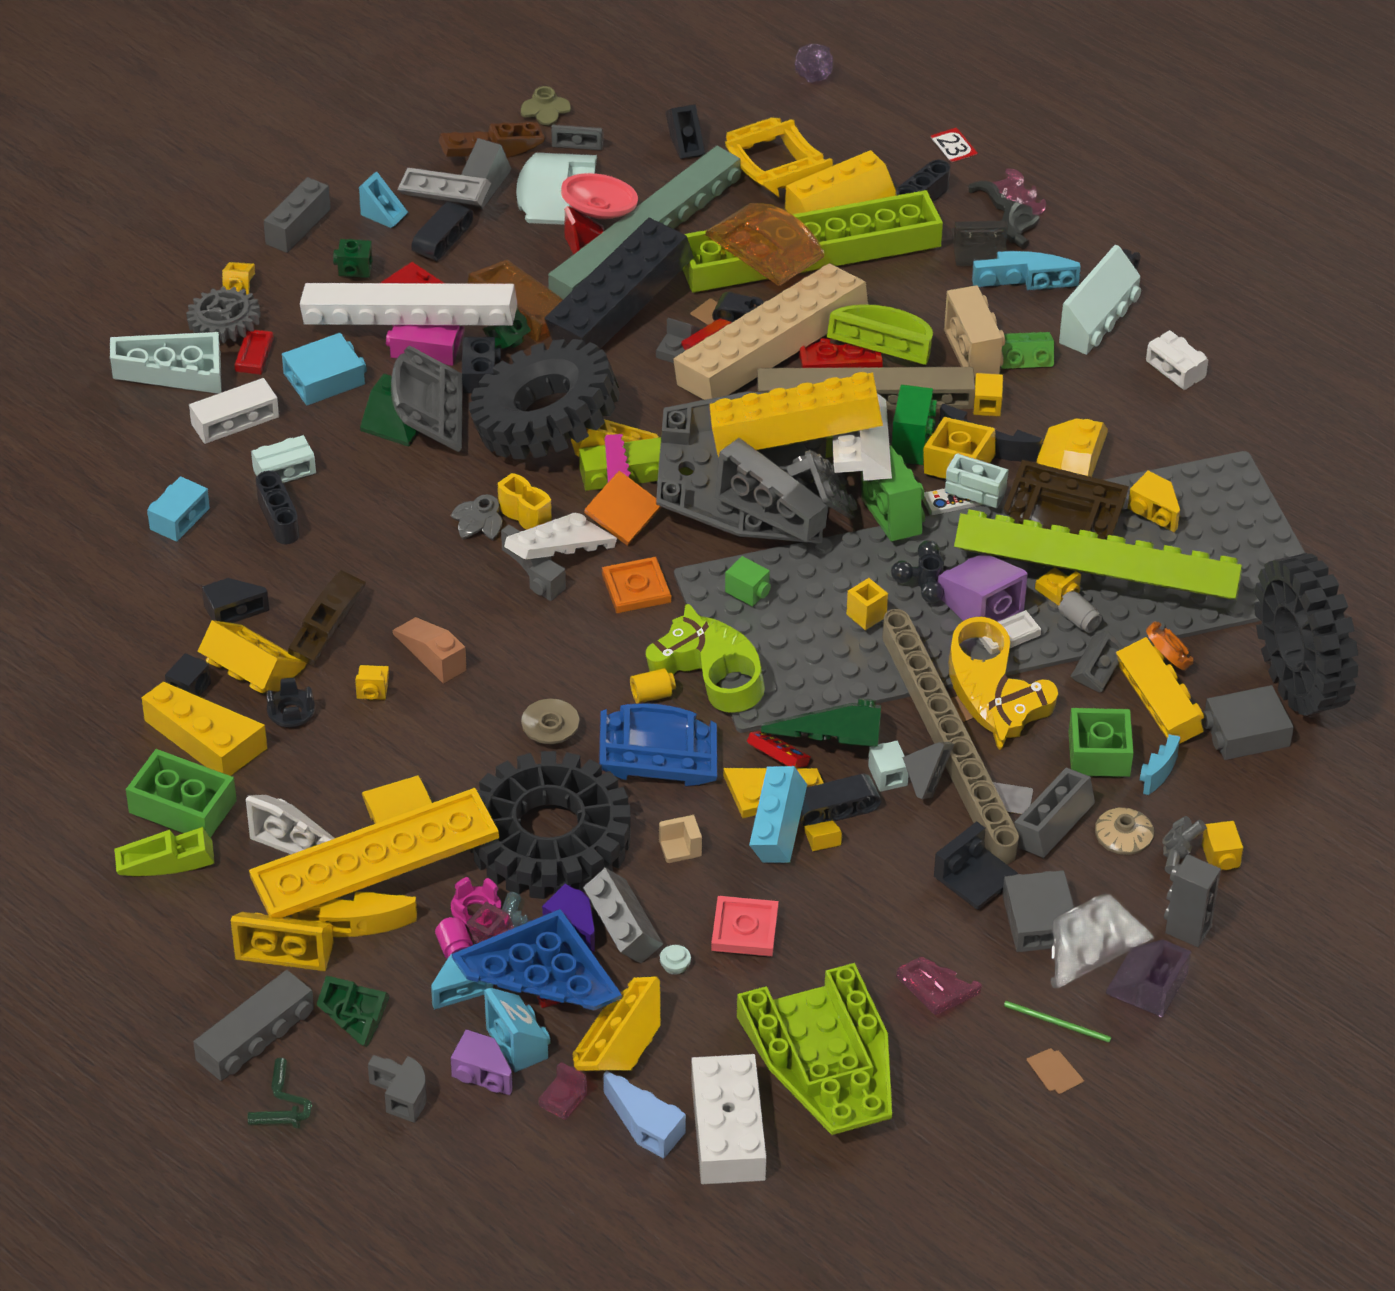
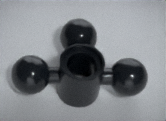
M926 540L918 547V567H912L909 562L901 560L892 566L891 575L899 583H906L912 577H917V583L921 587L922 598L928 603H936L941 600L944 593L943 587L938 583V577L943 573L944 560L940 556L938 544L932 540Z

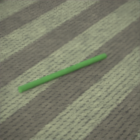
M1005 1001L1004 1007L1110 1043L1112 1038L1009 1001Z

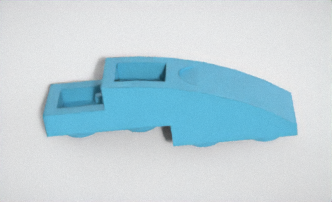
M1024 251L997 252V259L974 261L972 282L973 286L978 285V287L1025 283L1027 290L1079 286L1081 266L1079 262L1050 254Z

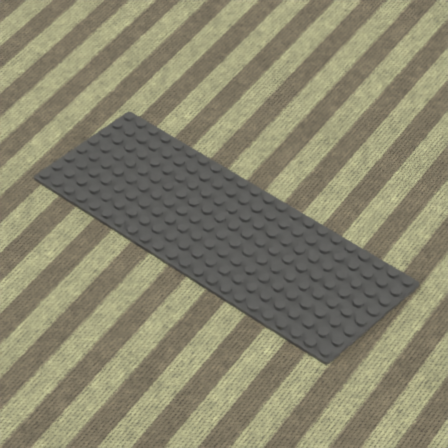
M1240 451L1148 470L1172 482L1180 508L1178 528L1175 532L1127 509L1130 488L1147 471L1105 479L1106 481L1129 486V491L1113 536L1123 537L1126 539L1125 543L1135 545L1136 540L1150 542L1154 544L1153 549L1163 550L1164 545L1178 547L1182 550L1181 554L1192 555V550L1209 553V559L1220 561V556L1237 558L1238 564L1243 566L1237 601L1079 572L1081 574L1079 594L1102 615V621L1094 631L1087 633L1063 617L1059 612L1058 605L1035 589L1036 580L1054 567L993 556L1028 573L1024 611L1026 610L1041 628L1040 636L1009 649L1006 676L1078 661L1081 659L1092 638L1104 631L1109 632L1122 646L1127 647L1145 637L1153 644L1146 632V628L1153 622H1160L1162 626L1159 628L1161 630L1165 628L1170 629L1178 638H1184L1261 621L1255 616L1254 602L1259 601L1255 595L1256 583L1260 582L1258 578L1260 570L1265 568L1264 565L1269 561L1304 554L1305 551L1250 453ZM1007 500L1001 501L998 508L981 505L926 516L925 522L922 523V534L895 541H890L881 526L824 537L822 538V543L800 542L676 568L674 570V577L685 604H690L699 616L721 621L742 633L752 643L759 655L765 685L764 695L750 709L741 712H729L736 730L740 733L761 729L762 723L848 703H858L859 698L876 700V704L911 697L883 641L884 619L869 629L864 630L846 615L848 590L867 578H870L888 593L887 612L892 609H900L909 615L945 689L953 688L949 676V654L954 630L963 620L942 600L936 603L926 602L921 596V587L917 583V577H912L906 583L895 581L891 575V568L896 562L901 560L909 562L912 567H918V547L926 540H932L938 544L940 556L944 560L943 572L951 570L966 560L980 555L981 553L959 550L954 547L960 513L967 514L969 509L985 512L989 519H995L996 515L1007 516L1003 512ZM741 556L770 570V591L765 598H761L753 607L725 592V572ZM1057 568L1067 576L1075 572L1073 570ZM978 637L964 640L959 645L962 651L971 657V660L977 659L985 662V660L992 659L1000 654H990ZM741 672L729 673L718 682V686L726 689L737 688L749 682L752 677L741 674Z

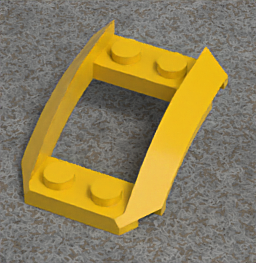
M769 118L727 132L726 135L727 141H725L728 151L741 158L740 168L763 188L778 197V188H786L788 184L833 165L831 158L825 160L823 154L813 148L803 138L792 119L781 123V118ZM776 136H780L789 152L797 161L763 171L743 150L753 147L755 143L772 141Z

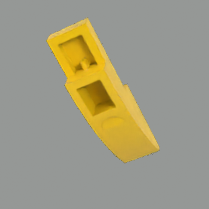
M355 892L354 901L332 899L294 913L292 918L331 923L333 937L372 935L391 931L416 922V897L377 894L374 892Z

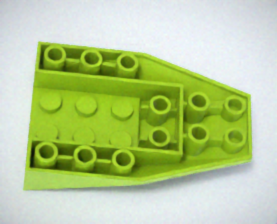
M855 963L826 970L825 986L786 997L773 1000L767 986L737 994V1018L766 1066L831 1135L892 1118L888 1033Z

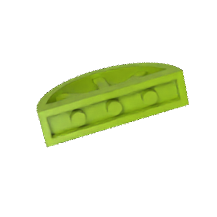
M850 305L838 308L830 313L827 337L926 365L929 361L933 331L924 320L903 310L879 305Z

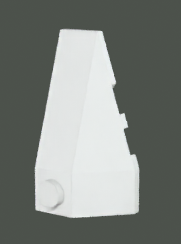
M251 795L246 799L249 833L252 840L286 853L294 854L335 839L300 810L282 799H276L268 795Z

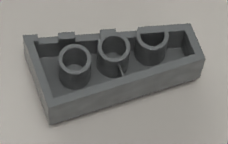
M741 438L736 439L720 451L715 498L805 542L809 541L826 527L828 506L823 503L822 499Z

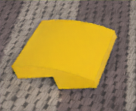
M419 776L362 792L371 821L374 820L375 824L432 803Z

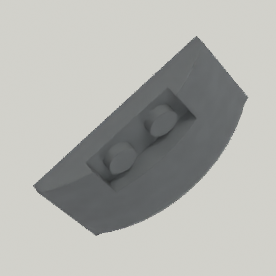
M409 345L404 350L405 353L398 356L392 372L391 397L395 411L404 424L459 452L462 449V373Z

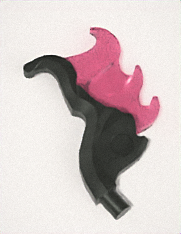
M1006 169L1005 173L1009 177L1005 180L996 182L977 181L969 184V193H974L976 190L985 191L994 206L1004 211L1001 226L1005 237L1022 249L1027 248L1029 240L1023 237L1022 233L1033 228L1038 223V215L1042 214L1046 208L1045 199H1042L1040 203L1035 202L1037 195L1036 187L1032 186L1031 190L1025 189L1023 186V175L1014 169Z

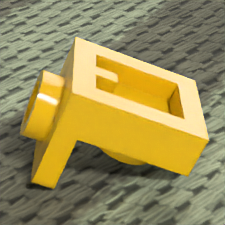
M229 262L223 269V287L226 290L236 287L238 292L245 289L246 295L250 294V280L255 274V264Z
M1054 567L1036 580L1035 589L1059 606L1067 592H1080L1081 574L1075 571L1070 576H1067Z
M360 665L359 674L356 675L355 679L357 699L386 700L389 666Z

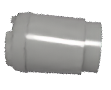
M1070 591L1063 596L1064 599L1058 606L1059 612L1063 617L1087 633L1094 631L1102 621V615L1079 593Z

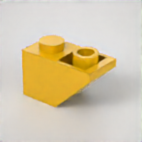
M1147 471L1130 488L1127 509L1175 532L1178 528L1180 508L1172 482Z

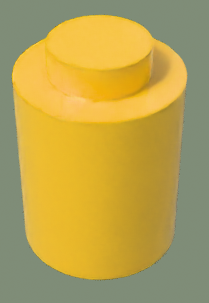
M665 668L630 677L631 691L637 704L672 696V690L676 689L673 674L671 672L668 673Z

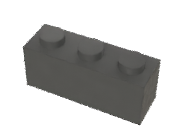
M307 177L264 220L266 245L288 253L331 209L329 185Z
M1065 768L1014 822L1019 835V848L1044 858L1094 805L1095 800L1091 777Z
M1188 854L1181 865L1177 863L1174 866L1170 875V881H1173V884L1167 894V900L1170 901V904L1164 914V919L1167 920L1166 934L1196 947L1200 946L1212 926L1221 868Z
M604 868L583 887L620 953L642 963L663 945L626 879Z

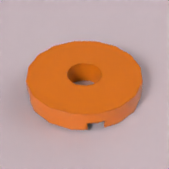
M1153 622L1146 628V632L1156 648L1181 670H1187L1193 664V657L1187 658L1186 655L1189 652L1183 642L1170 629L1165 628L1161 630L1159 628L1162 626L1160 622Z

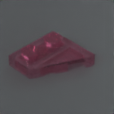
M923 957L898 967L896 977L934 1015L980 994L982 987L975 980H973L972 984H968L955 978L957 972L946 967H939L934 962Z

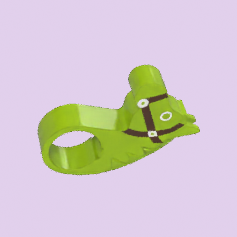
M686 604L683 616L672 620L673 624L669 633L650 644L646 649L649 671L665 668L668 673L671 672L674 675L678 670L702 669L709 702L718 710L731 713L745 711L755 706L764 695L765 685L760 659L752 643L731 626L712 618L699 616L690 604ZM741 672V674L752 677L749 682L737 688L726 689L716 686L729 673Z

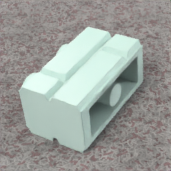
M304 435L288 438L283 442L273 445L261 446L251 451L252 464L256 476L263 471H274L280 475L283 483L316 473L314 453L310 446H308Z
M957 453L946 470L945 492L954 494L959 498L979 502L984 506L998 508L1007 491L1008 469Z

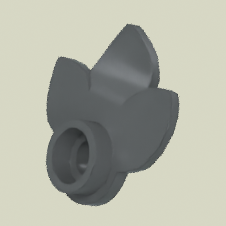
M489 494L481 495L474 501L461 503L451 514L453 519L459 521L458 530L462 539H466L482 530L489 539L494 540L498 536L503 523L502 518L498 514L500 509L499 502L496 497Z

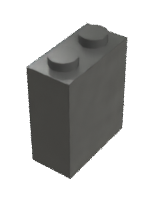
M1272 685L1207 698L1205 711L1202 712L1204 715L1202 722L1206 729L1209 728L1212 734L1213 745L1216 750H1220L1224 760L1290 746L1294 727Z
M1064 870L1024 875L1016 874L1004 877L1002 896L1016 952L1077 946L1079 925Z

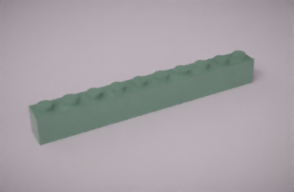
M719 146L714 147L638 205L632 212L626 214L548 274L549 294L562 301L648 217L672 229L687 221L691 215L704 208L708 202L739 180L741 175V158Z

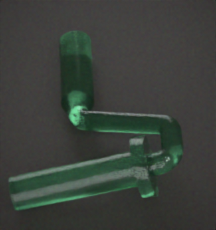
M275 1059L271 1089L273 1095L278 1099L304 1105L303 1112L300 1113L299 1106H293L292 1111L248 1112L249 1125L292 1123L293 1128H299L300 1121L306 1120L310 1116L312 1109L310 1100L281 1092L284 1089L287 1067L286 1059Z

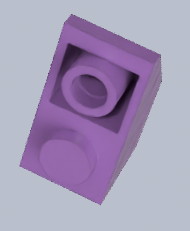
M465 1030L451 1056L452 1077L464 1083H473L485 1087L492 1092L510 1095L512 1092V1071L496 1040Z

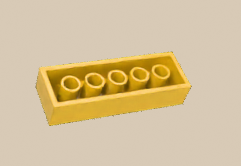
M858 372L851 377L841 379L832 377L824 382L815 384L802 383L797 387L789 389L775 388L763 394L749 393L742 398L732 400L723 398L710 404L712 431L718 457L721 450L738 438H741L755 450L883 426L873 372Z

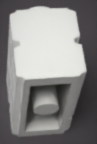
M1169 330L1161 335L1160 338L1157 337L1148 344L1146 361L1183 390L1192 386L1194 382L1197 383L1205 378L1208 359L1203 352L1196 351L1183 337H1178Z

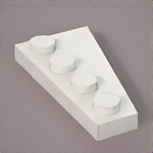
M572 513L508 536L504 547L526 560L554 556L555 551L571 554L575 552L576 548L584 547L586 551L596 550L598 545L603 544L607 549L614 548L617 538L586 520V517L582 514Z

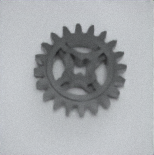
M225 287L217 291L211 289V293L208 294L202 292V298H194V304L188 305L189 311L186 312L189 329L193 330V333L218 332L219 340L222 343H225L227 339L236 341L238 336L246 337V331H254V325H259V318L261 317L258 299H254L252 293L246 295L245 289L239 292L236 291V287H232L231 290H226Z

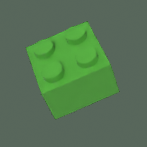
M1071 708L1068 731L1071 770L1087 776L1130 777L1133 759L1130 709Z

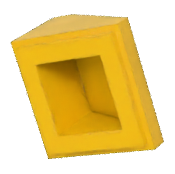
M833 820L804 826V831L812 851L841 845L842 832Z

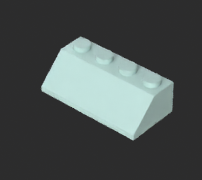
M1114 245L1063 303L1060 344L1087 355L1094 346L1097 347L1100 344L1104 334L1113 329L1117 319L1126 314L1129 305L1138 300L1141 294V288L1139 287L1140 275L1120 246Z

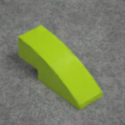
M203 827L178 836H174L171 830H167L115 848L116 872L118 875H164L215 864L212 840Z

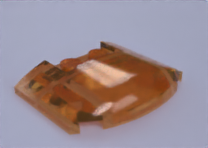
M750 203L706 231L707 237L778 286L824 257L819 241L802 221L789 212L768 204Z

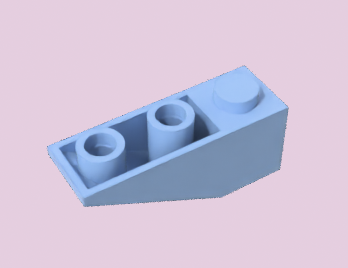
M608 1071L604 1073V1094L636 1143L664 1159L685 1134L686 1114L678 1107L668 1105L657 1099L651 1092L641 1090L630 1084L624 1077L616 1076Z

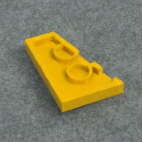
M767 768L723 769V776L742 818L756 815ZM796 768L807 783V787L823 783L817 768Z

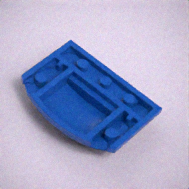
M660 704L621 705L620 711L608 715L607 709L600 713L599 764L602 765L603 771H610L614 776L625 780L627 775L685 781V786L716 781L717 724L711 721L710 726L697 720V714L694 712Z

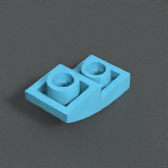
M1169 734L1166 746L1160 745L1158 754L1151 753L1149 764L1142 765L1140 781L1145 782L1143 794L1149 795L1154 792L1169 776L1177 759L1180 742L1179 736Z

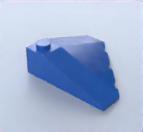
M561 909L452 954L453 961L465 978L470 981H482L520 993L521 991L540 995L541 998L582 1005L583 1008L597 1010L622 999L620 991Z

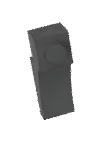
M507 525L501 530L502 551L514 558L528 573L530 589L537 595H542L552 601L566 589L565 569L554 563L551 556L525 560L505 548L506 538L520 532L514 527Z

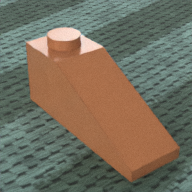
M416 617L393 630V635L442 683L467 671L465 646L448 630Z

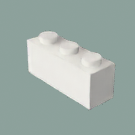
M264 378L189 404L191 424L204 444L279 417L277 396Z

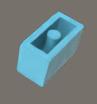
M180 476L149 506L147 515L150 530L177 542L210 508L208 488Z

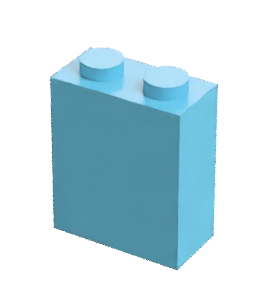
M341 333L282 353L284 375L306 405L365 384L364 373L367 372L366 364L362 357L358 358L351 342H347Z

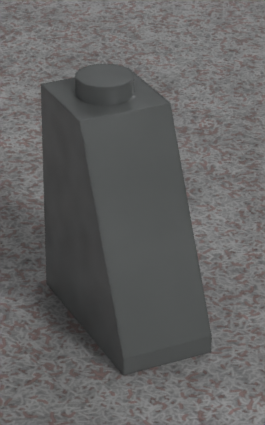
M480 138L477 139L461 175L485 178L491 185L481 206L460 203L464 207L483 209L510 173L511 166L500 144Z

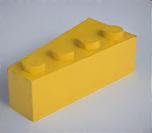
M162 682L141 697L145 721L207 768L231 776L267 749L264 724L168 683Z

